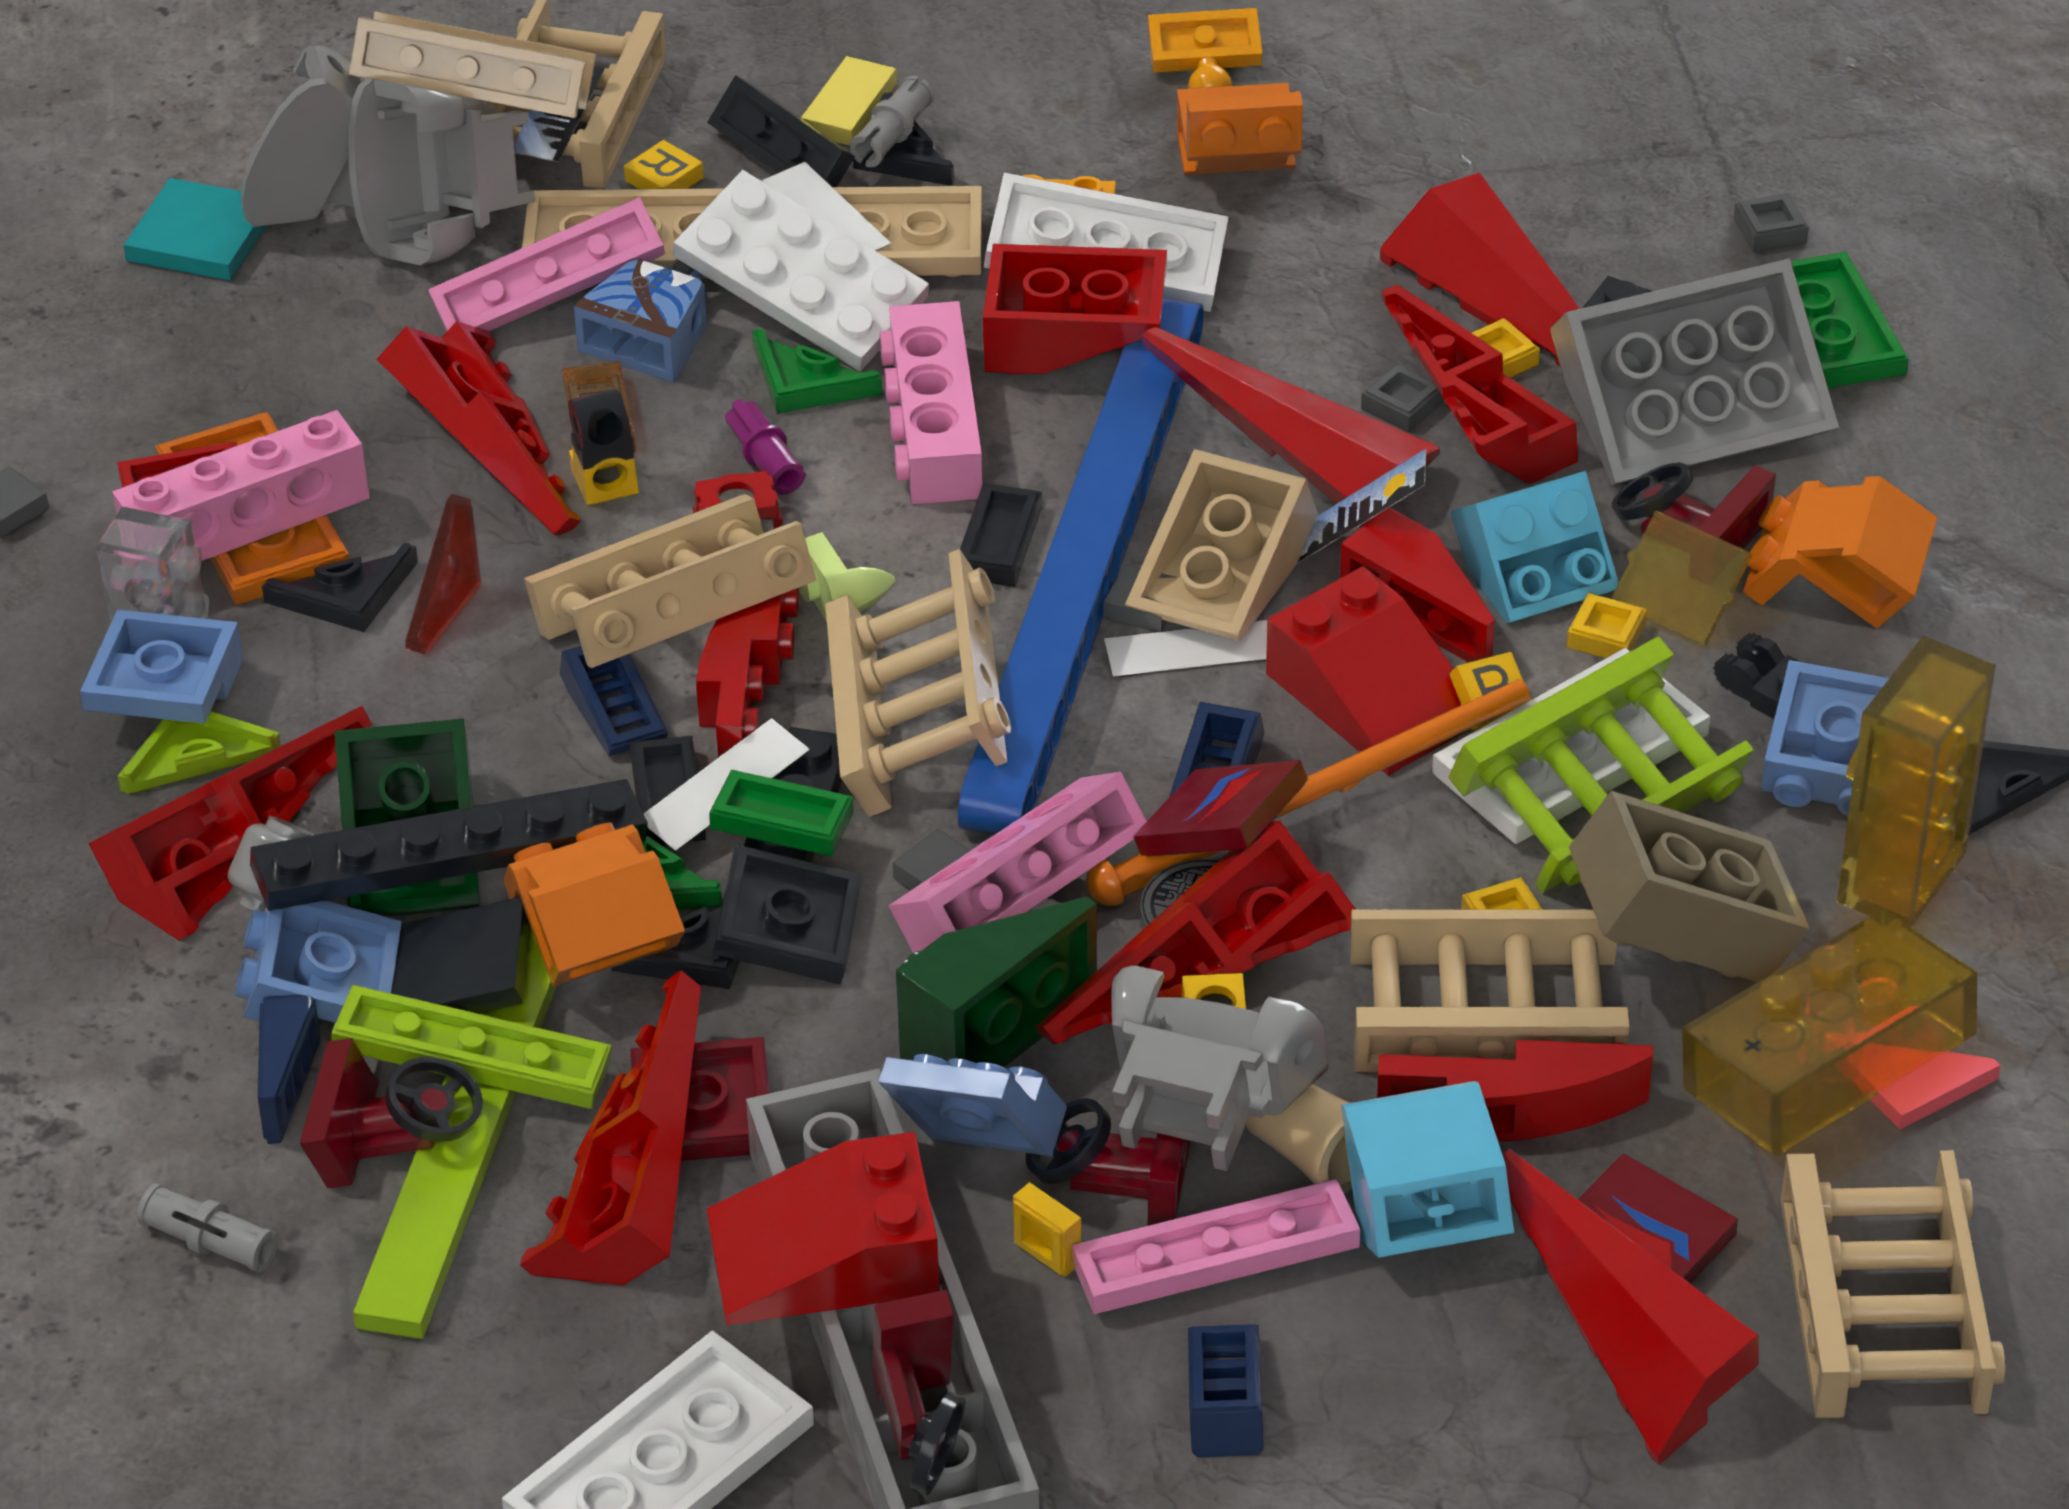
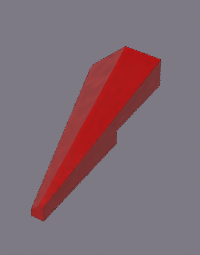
M1480 172L1430 188L1380 247L1381 261L1389 267L1398 262L1417 273L1418 284L1429 290L1439 286L1459 298L1461 309L1488 325L1505 318L1533 343L1555 354L1556 365L1560 366L1550 328L1566 312L1580 309L1577 303Z
M1396 284L1382 290V301L1476 452L1483 459L1529 484L1535 483L1578 462L1576 422L1503 373V354L1400 285Z
M456 321L442 337L405 326L376 360L554 535L559 536L573 530L581 522L579 514L571 511L560 497L566 489L562 479L555 474L549 477L543 464L550 455L524 399L516 396L506 383L512 375L508 366L501 361L495 364L490 354V351L496 344L495 338L490 331Z
M1157 327L1147 330L1142 335V345L1269 456L1273 457L1276 454L1281 456L1335 504L1426 449V467L1440 454V448L1428 441Z
M1272 821L1248 849L1230 850L1035 1027L1052 1044H1059L1080 1033L1101 1025L1111 1024L1112 981L1122 968L1135 965L1164 972V979L1156 997L1178 998L1182 996V976L1245 972L1263 962L1312 946V943L1338 933L1350 931L1352 910L1357 909L1329 872L1319 873L1283 823L1281 821Z
M679 971L666 980L662 988L666 998L657 1026L654 1027L650 1024L642 1026L635 1040L637 1045L643 1050L637 1065L627 1074L622 1073L616 1076L573 1159L578 1166L567 1199L557 1196L551 1200L545 1214L554 1224L546 1240L536 1247L525 1250L519 1265L531 1275L624 1286L670 1257L701 986L683 971Z

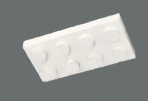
M744 170L729 183L673 242V257L860 372L880 351L879 332L890 330L889 306L922 304L928 298V282Z
M1004 173L986 249L984 268L990 267L993 244L1167 250L1163 298L1203 304L1204 311L1211 312L1228 216Z
M1627 648L1618 651L1433 755L1432 773L1514 844H1518L1534 835L1497 788L1489 789L1484 785L1463 797L1448 779L1463 744L1630 651ZM1662 678L1665 682L1662 690L1702 738L1709 735L1710 715ZM1630 703L1616 712L1614 717L1654 765L1680 751L1643 706L1635 707ZM1582 730L1568 738L1566 745L1606 793L1632 779L1595 733L1587 734ZM1534 757L1519 766L1518 774L1557 821L1583 807L1546 760L1539 762Z
M712 1330L503 1496V1509H712L814 1425L813 1406Z

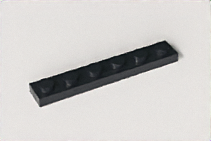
M623 779L250 847V867L268 911L508 867V864L515 862L514 855L523 849L541 843H551L553 850L576 843L575 836L578 833L604 823H612L615 830L633 824L639 833L641 841L644 842L646 841L648 822L628 780Z

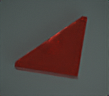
M451 494L446 501L405 640L406 649L425 655L482 585L471 499Z

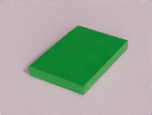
M1847 252L1791 261L1828 388L1907 374L1909 358Z

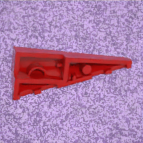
M363 706L89 842L88 844L117 900L178 941L193 934L200 927L198 923L212 906L221 901L233 888L228 879V871L246 829L253 824L266 825L269 816L287 822L291 820L311 796L309 794L310 791L325 774L337 766L334 731L368 728L371 726L372 723Z
M1508 1149L1502 1156L1506 1165L1510 1201L1518 1213L1520 1225L1527 1238H1532L1546 1263L1547 1273L1584 1340L1593 1356L1599 1358L1615 1386L1617 1398L1625 1413H1630L1643 1436L1649 1456L1659 1465L1708 1423L1707 1408L1759 1365V1335L1511 1149Z

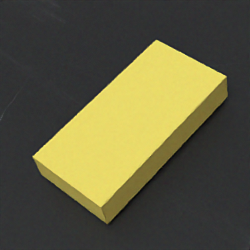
M846 56L802 115L801 119L834 142L850 146L851 140L868 124L872 115L871 112L879 103L882 95L892 92L897 85V68Z

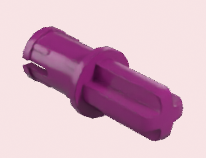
M743 399L735 400L732 403L733 409L725 414V421L742 444L743 457L748 464L757 466L760 471H767L768 476H772L774 491L776 490L777 494L786 495L794 492L804 482L806 473L801 463L795 459L787 448L786 435L780 427L769 423L755 402L749 401L745 403Z

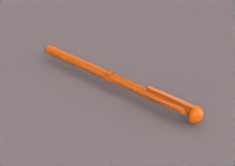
M1517 679L1307 776L1308 780L1276 818L1337 790L1340 792L1347 791L1369 775L1529 702L1531 696L1528 686L1523 680ZM1221 851L1151 857L1138 854L1114 866H1111L1104 859L1088 870L1086 886L1091 897L1098 903L1106 906H1117L1124 902V896L1146 887L1155 874L1172 864L1198 858L1206 859Z

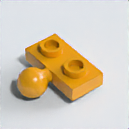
M1257 8L1148 15L1147 29L1152 73L1195 70L1189 79L1188 89L1232 86L1231 78L1223 68L1262 65L1263 53Z

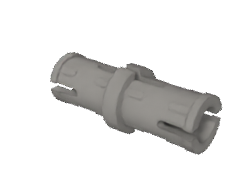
M908 76L888 100H882L873 108L869 123L850 142V152L855 156L857 162L861 164L869 152L874 151L866 161L865 166L876 167L882 162L884 156L895 143H901L909 137L913 131L914 121L934 100L933 89L927 81L923 79L919 86L913 92H910L918 82V76Z
M154 1183L145 1191L138 1206L137 1219L140 1224L154 1227L186 1241L187 1248L201 1256H207L210 1252H213L261 1273L271 1264L278 1248L279 1238L277 1232L268 1228L263 1229L229 1214L228 1207L215 1200H207L202 1203L168 1190L166 1186ZM194 1218L227 1232V1236L223 1238L189 1224V1219Z

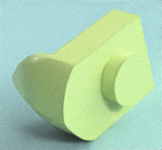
M823 532L805 538L816 581L799 587V592L806 602L813 600L825 620L826 603L848 595L860 614H863L873 607L896 582L892 574L877 568L858 567L847 569Z

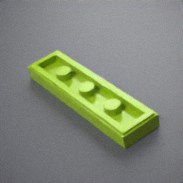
M353 984L331 1033V1041L352 1038L362 1056L400 1065L420 1057L441 1058L462 1067L477 1083L592 1110L609 1068L612 1055V1045Z

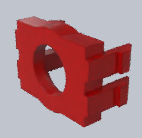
M767 471L729 474L715 479L695 482V507H692L693 513L722 503L719 497L725 491L744 489L753 494L760 520L771 518L773 529L783 525L772 476H768Z

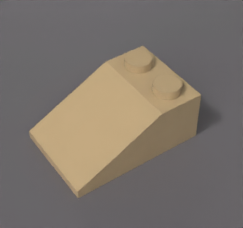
M1194 449L1125 606L1161 616L1162 620L1241 641L1296 567L1317 519L1318 512L1307 479ZM1162 573L1176 576L1174 578H1159Z

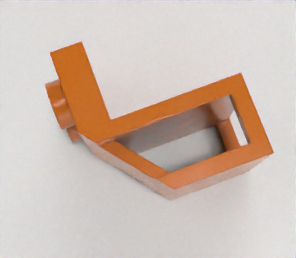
M1288 83L1177 89V140L1183 175L1295 168L1296 161L1294 155L1301 154L1303 103L1300 91L1290 92Z
M1881 476L1864 477L1862 485L1828 487L1819 480L1804 481L1786 498L1781 495L1776 496L1763 511L1758 522L1759 526L1763 528L1760 539L1753 546L1746 559V565L1750 567L1743 593L1763 606L1793 578L1800 574L1877 629L1915 597L1938 517Z
M612 823L599 824L578 833L575 836L576 843L553 850L551 843L537 844L514 855L515 862L508 864L503 878L509 899L521 898L552 987L676 947L685 932L659 858L653 850L645 852L639 833L633 824L617 830L614 829Z

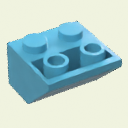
M1586 471L1450 511L1466 568L1505 623L1585 600L1588 593L1602 595L1620 589Z
M1478 1082L1460 1083L1341 1105L1356 1221L1360 1227V1241L1378 1258L1514 1233L1506 1165Z

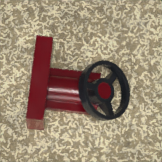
M1680 462L1670 463L1650 470L1627 484L1614 497L1612 508L1620 520L1628 521L1648 517L1642 523L1641 533L1691 554L1689 577L1711 587L1762 530L1758 522L1767 505L1773 500L1776 473L1754 465L1714 509L1682 495L1691 485L1693 476L1686 464ZM1680 476L1671 486L1667 481H1662L1669 477ZM1636 494H1638V496L1636 497V501L1630 504L1629 506L1625 507V505Z
M353 1039L327 1042L299 1144L327 1188L352 1185L359 1159L434 1148L435 1142L452 1141L468 1134L476 1125L483 1106L482 1093L475 1079L466 1070L453 1062L435 1057H420L400 1065L390 1078L386 1089V1096L375 1098L379 1083ZM418 1071H434L453 1078L444 1086L436 1083H425L417 1089L397 1084L404 1076ZM463 1086L471 1098L473 1113L462 1124L451 1127L448 1119L454 1106V1095Z
M1083 1098L1066 1104L1067 1109L1053 1151L1054 1158L1046 1170L1040 1169L1039 1161L1041 1155L1026 1153L1028 1169L1044 1183L1055 1184L1071 1178V1190L1148 1199L1147 1226L1177 1219L1192 1141L1157 1133L1156 1138L1140 1137L1135 1149L1122 1146L1120 1134L1110 1133L1111 1118L1109 1113L1097 1101ZM1082 1113H1097V1126L1088 1130L1079 1124L1069 1126L1066 1122Z
M947 1290L874 1305L872 1376L879 1399H884L900 1460L913 1459L914 1469L911 1489L926 1496L932 1492L945 1469L961 1427L966 1404L965 1397L948 1392L937 1409L926 1415L920 1394L922 1390L950 1385L954 1314Z

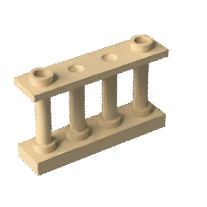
M536 0L528 17L521 18L519 21L516 38L619 58L617 64L612 63L609 68H605L595 88L604 91L601 97L595 96L593 101L588 102L587 109L584 110L579 122L588 123L585 130L579 129L577 134H572L562 154L573 156L576 163H581L583 187L605 189L667 59L663 13L642 11L633 31H627L624 36L551 27L548 0ZM488 101L483 103L497 106V113L520 110L528 112L529 115L531 111L530 109ZM513 126L514 143L522 127Z
M375 11L373 19L358 18L349 75L575 118L577 117L578 108L587 109L596 54Z
M743 494L524 578L540 635L550 640L577 629L587 666L593 668L814 582L816 577L801 523L794 521L764 533L754 498Z
M960 549L948 553L952 581L951 587L875 618H872L870 614L862 616L848 595L825 604L840 778L868 817L892 808L889 781L895 779L896 771L977 739L995 766L1007 762L1004 735L1011 732V725L999 696L988 606L995 602V595L985 571L982 568L973 570ZM955 612L956 629L877 660V650L882 649V641ZM960 655L962 672L882 704L881 693L887 690L888 683ZM965 698L967 716L886 748L885 737L891 734V727Z
M1587 909L1352 910L1350 965H1372L1374 1007H1356L1355 1073H1378L1379 1054L1514 1060L1516 1040L1628 1044V1007H1603L1599 965H1615L1617 944L1604 937L1598 926L1594 910ZM1399 965H1439L1441 1007H1401ZM1466 965H1506L1509 1007H1468ZM1532 965H1572L1576 1007H1536Z
M1954 1150L1940 1151L1934 1186L1831 1188L1830 1182H1819L1814 1153L1786 1154L1780 1201L1815 1418L1844 1417L1848 1389L1859 1388L1860 1381L1967 1378L1973 1414H1988L1993 1385H2002L2004 1383L2005 1356L2001 1341H1991L1967 1221L1971 1220L1973 1212L1972 1187L1969 1178L1959 1179ZM1936 1214L1940 1240L1841 1242L1839 1235H1828L1826 1224L1832 1222V1216ZM1946 1268L1951 1294L1850 1296L1848 1289H1837L1835 1277H1840L1842 1270ZM1956 1322L1961 1349L1859 1352L1858 1345L1846 1344L1845 1332L1850 1331L1851 1325Z

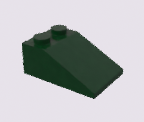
M464 718L334 731L342 830L474 807L469 745ZM478 872L348 896V907L385 917L469 909L481 906Z
M1086 896L943 934L922 951L910 954L902 965L896 969L900 1059L913 1061L915 1055L927 1054L947 1062L950 1059L957 1058L976 1064L986 1062L1005 1067L1044 1036L1039 1033L1035 1026L1097 971V903Z

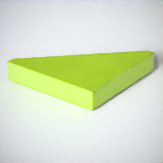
M210 711L205 724L163 719L119 773L120 791L131 794L250 762L281 746L279 732Z

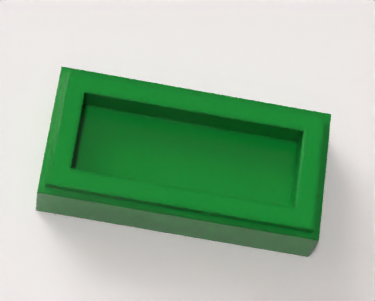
M731 769L709 812L710 829L833 857L854 813L853 796Z

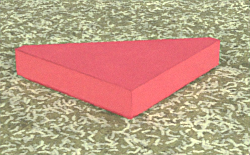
M1834 1033L1823 1037L1821 1050L1900 1130L1998 1080L2001 1067L1993 1058Z

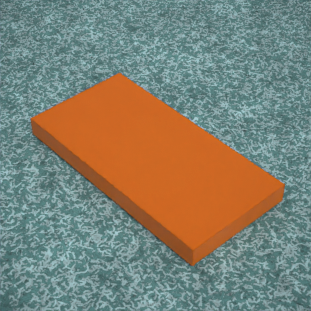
M264 412L155 446L156 455L236 441L237 445H241L257 437L277 432L278 429L269 413ZM324 515L211 557L210 560L236 606L262 598V586L268 579H276L288 583L315 576V568L348 560L349 553L328 516Z

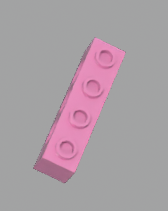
M960 302L889 306L890 330L880 331L879 335L882 366L893 365V368H884L887 404L898 403V406L889 407L892 442L903 441V445H894L897 481L908 480L911 505L977 500L983 485L982 452Z
M338 410L312 417L305 422L266 436L257 437L247 443L208 457H202L192 463L153 477L144 478L137 483L112 491L122 547L145 581L370 499L362 443Z
M1121 772L1082 777L888 906L912 952L922 951L945 933L1029 911L1134 840L1133 836L1147 821Z

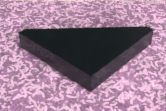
M884 93L879 102L888 100L893 93ZM914 121L913 131L909 137L901 143H895L884 156L882 162L876 167L865 166L866 161L874 151H870L861 164L855 158L853 160L854 169L951 186L954 182V165L950 160L941 158L933 148L931 138L916 121Z
M404 543L394 555L362 563L361 556L317 567L314 569L315 576L288 583L276 579H268L262 586L264 603L365 632L418 563L416 546Z
M1963 738L1960 753L1954 837L1964 838L2068 781L2069 750Z
M722 906L708 912L706 907H703L680 917L685 932L676 947L612 967V971L667 980L679 971H683L699 985L730 989L740 960L712 954Z

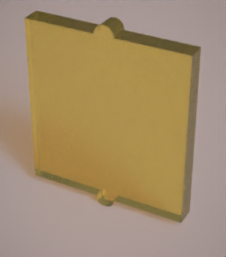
M1655 511L1637 549L1628 552L1627 559L1630 563L1611 599L1647 609V620L1707 646L1726 607H1731L1735 604L1736 599L1733 593L1752 554Z

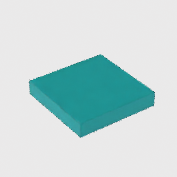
M169 178L124 243L125 259L129 262L231 281L267 225L253 227L245 220L240 199L241 191Z

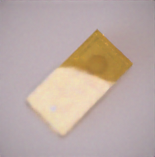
M1923 635L1863 711L1858 747L1849 761L1846 772L1847 779L1853 781L1836 902L1908 932L1965 856L1996 669L1995 664Z
M1881 909L1683 1026L1684 1090L1769 1152L1778 1156L1941 1054L1950 1051L1976 1035L1978 972L1884 909Z

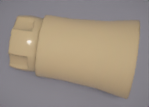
M1312 1084L1280 1115L1265 1114L1263 1118L1249 1115L1246 1123L1248 1131L1289 1160L1314 1184L1337 1179L1344 1194L1352 1189L1341 1109L1342 1104L1350 1102Z

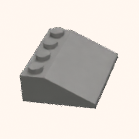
M1790 258L1569 311L1550 328L1565 384L1613 486L1633 481L1646 472L1666 464L1680 462L1686 464L1687 467L1839 429Z

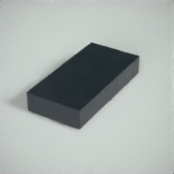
M983 483L960 550L973 570L982 568L985 571L990 583L1016 586L1042 509L1041 491Z
M693 736L629 742L635 796L643 814L698 773ZM647 827L646 836H649L661 845L667 844ZM705 829L688 842L706 840Z

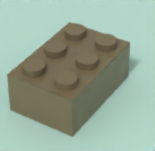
M1610 791L1569 846L1580 875L1581 883L1587 892L1598 920V926L1604 937H1607L1616 944L1622 946L1634 945L1661 953L1668 959L1676 962H1691L1714 969L1726 977H1741L1766 985L1810 930L1771 840Z

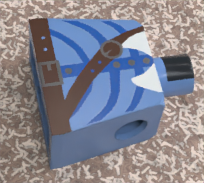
M640 259L628 261L574 305L578 351L674 383L706 327L705 286L702 283V274L678 259L669 268Z

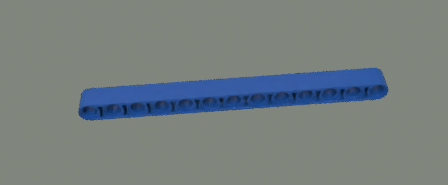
M1163 298L1160 329L1199 345L1204 318L1203 304ZM1142 340L1124 346L998 687L1000 701L1007 712L1011 725V732L1004 735L1007 762L995 766L978 741L961 789L958 806V827L960 829L995 835L1037 807L1103 620V602L1120 572L1186 385L1179 376L1142 345Z

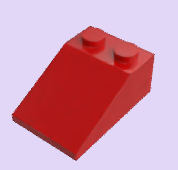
M993 244L983 311L984 372L1008 373L1012 375L1045 374L1142 340V335L1154 327L1160 329L1167 250Z
M1364 566L1267 619L1266 674L1359 752L1461 706L1449 675L1454 668L1405 599ZM1456 736L1382 769V771L1389 776Z
M915 1131L844 1141L707 1208V1218L726 1326L880 1304L940 1291L938 1238Z

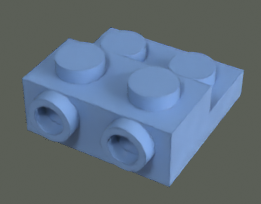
M117 609L80 690L83 710L205 724L215 700L226 701L243 662L238 622Z
M1789 660L1764 760L1762 791L1773 792L1776 800L1791 807L1806 806L1811 800L1836 804L1841 813L1854 819H1867L1872 817L1875 812L1889 814L1901 765L1902 750L1914 701L1916 683Z
M320 901L268 911L265 908L264 912L253 909L246 928L243 947L255 950L254 959L244 958L234 991V996L247 999L244 1017L259 1021L260 1003H263V998L307 995L315 999L317 1017L319 1019L336 1023L352 984L391 993L402 921L329 901Z
M927 1054L915 1055L913 1061L886 1057L878 1081L922 1131L933 1140L1052 1156L1067 1109V1105L1049 1086L1048 1079L1043 1074L1025 1067H1011L1008 1070L992 1063L980 1062L976 1064L957 1058L950 1059L947 1062Z

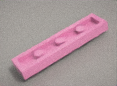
M639 197L428 289L446 331L456 321L491 331L603 282L630 260L640 259L649 262L665 255V249Z
M1337 1179L1073 1244L1072 1264L1093 1314H1098L1359 1248L1360 1227Z

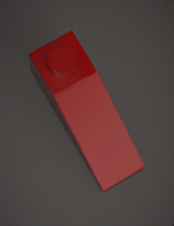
M1389 507L1341 543L1340 578L1364 566L1405 599L1438 646L1468 663L1493 656L1495 619L1435 532Z

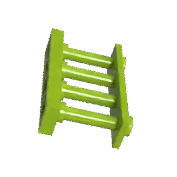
M1659 636L1463 744L1448 779L1463 797L1484 785L1489 789L1497 788L1550 854L1534 884L1542 894L1563 882L1569 887L1581 882L1579 872L1569 849L1574 839L1567 834L1518 774L1517 770L1520 765L1534 757L1539 762L1546 760L1592 816L1607 797V793L1566 745L1568 738L1582 730L1587 734L1595 733L1647 797L1642 799L1643 801L1684 813L1710 797L1714 802L1722 801L1736 791L1744 781V776L1741 773L1754 749L1745 740L1718 756L1662 690L1665 685L1662 678L1674 654ZM1630 703L1635 707L1643 706L1695 770L1669 783L1614 717L1616 712Z

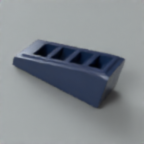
M582 646L562 651L559 673L561 679L608 757L629 751V742L667 738L668 731L630 654L590 668L587 666ZM609 674L613 677V679L593 685L590 681ZM618 690L623 692L621 695L601 701L598 697ZM630 705L633 708V711L610 718L606 714L607 712ZM639 721L643 724V727L616 734L614 730Z
M1200 701L1170 796L1195 769L1223 767L1203 763L1205 757L1231 762L1230 766L1255 764L1265 734L1261 712ZM1213 740L1234 743L1237 746L1236 749L1214 746L1211 743Z
M311 996L263 998V1003H260L258 1104L263 1137L267 1139L268 1144L282 1142L320 1043L315 999Z
M1259 1325L1188 1327L1189 1412L1192 1453L1197 1457L1260 1454L1264 1449ZM1246 1356L1244 1359L1203 1360V1358Z

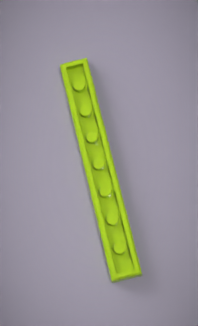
M531 926L523 1003L478 1014L541 1028L557 986L552 987ZM446 1075L442 1086L453 1078ZM477 1083L482 1093L483 1106L474 1128L459 1139L435 1142L434 1148L416 1151L354 1308L355 1329L418 1339L424 1338L515 1098V1091ZM463 1086L454 1095V1106L448 1119L451 1127L462 1124L473 1113L471 1098Z

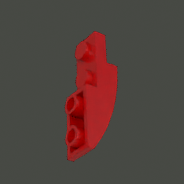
M799 588L719 618L709 633L700 658L696 677L699 727H716L718 758L760 727L759 708H752V703L763 702L765 685H780L782 660H793L795 643L794 623L787 622V617H798Z
M1516 1040L1514 1060L1379 1054L1377 1098L1476 1081L1480 1085L1498 1142L1521 1141L1552 1136L1600 1123L1648 1102L1653 1063V1045Z

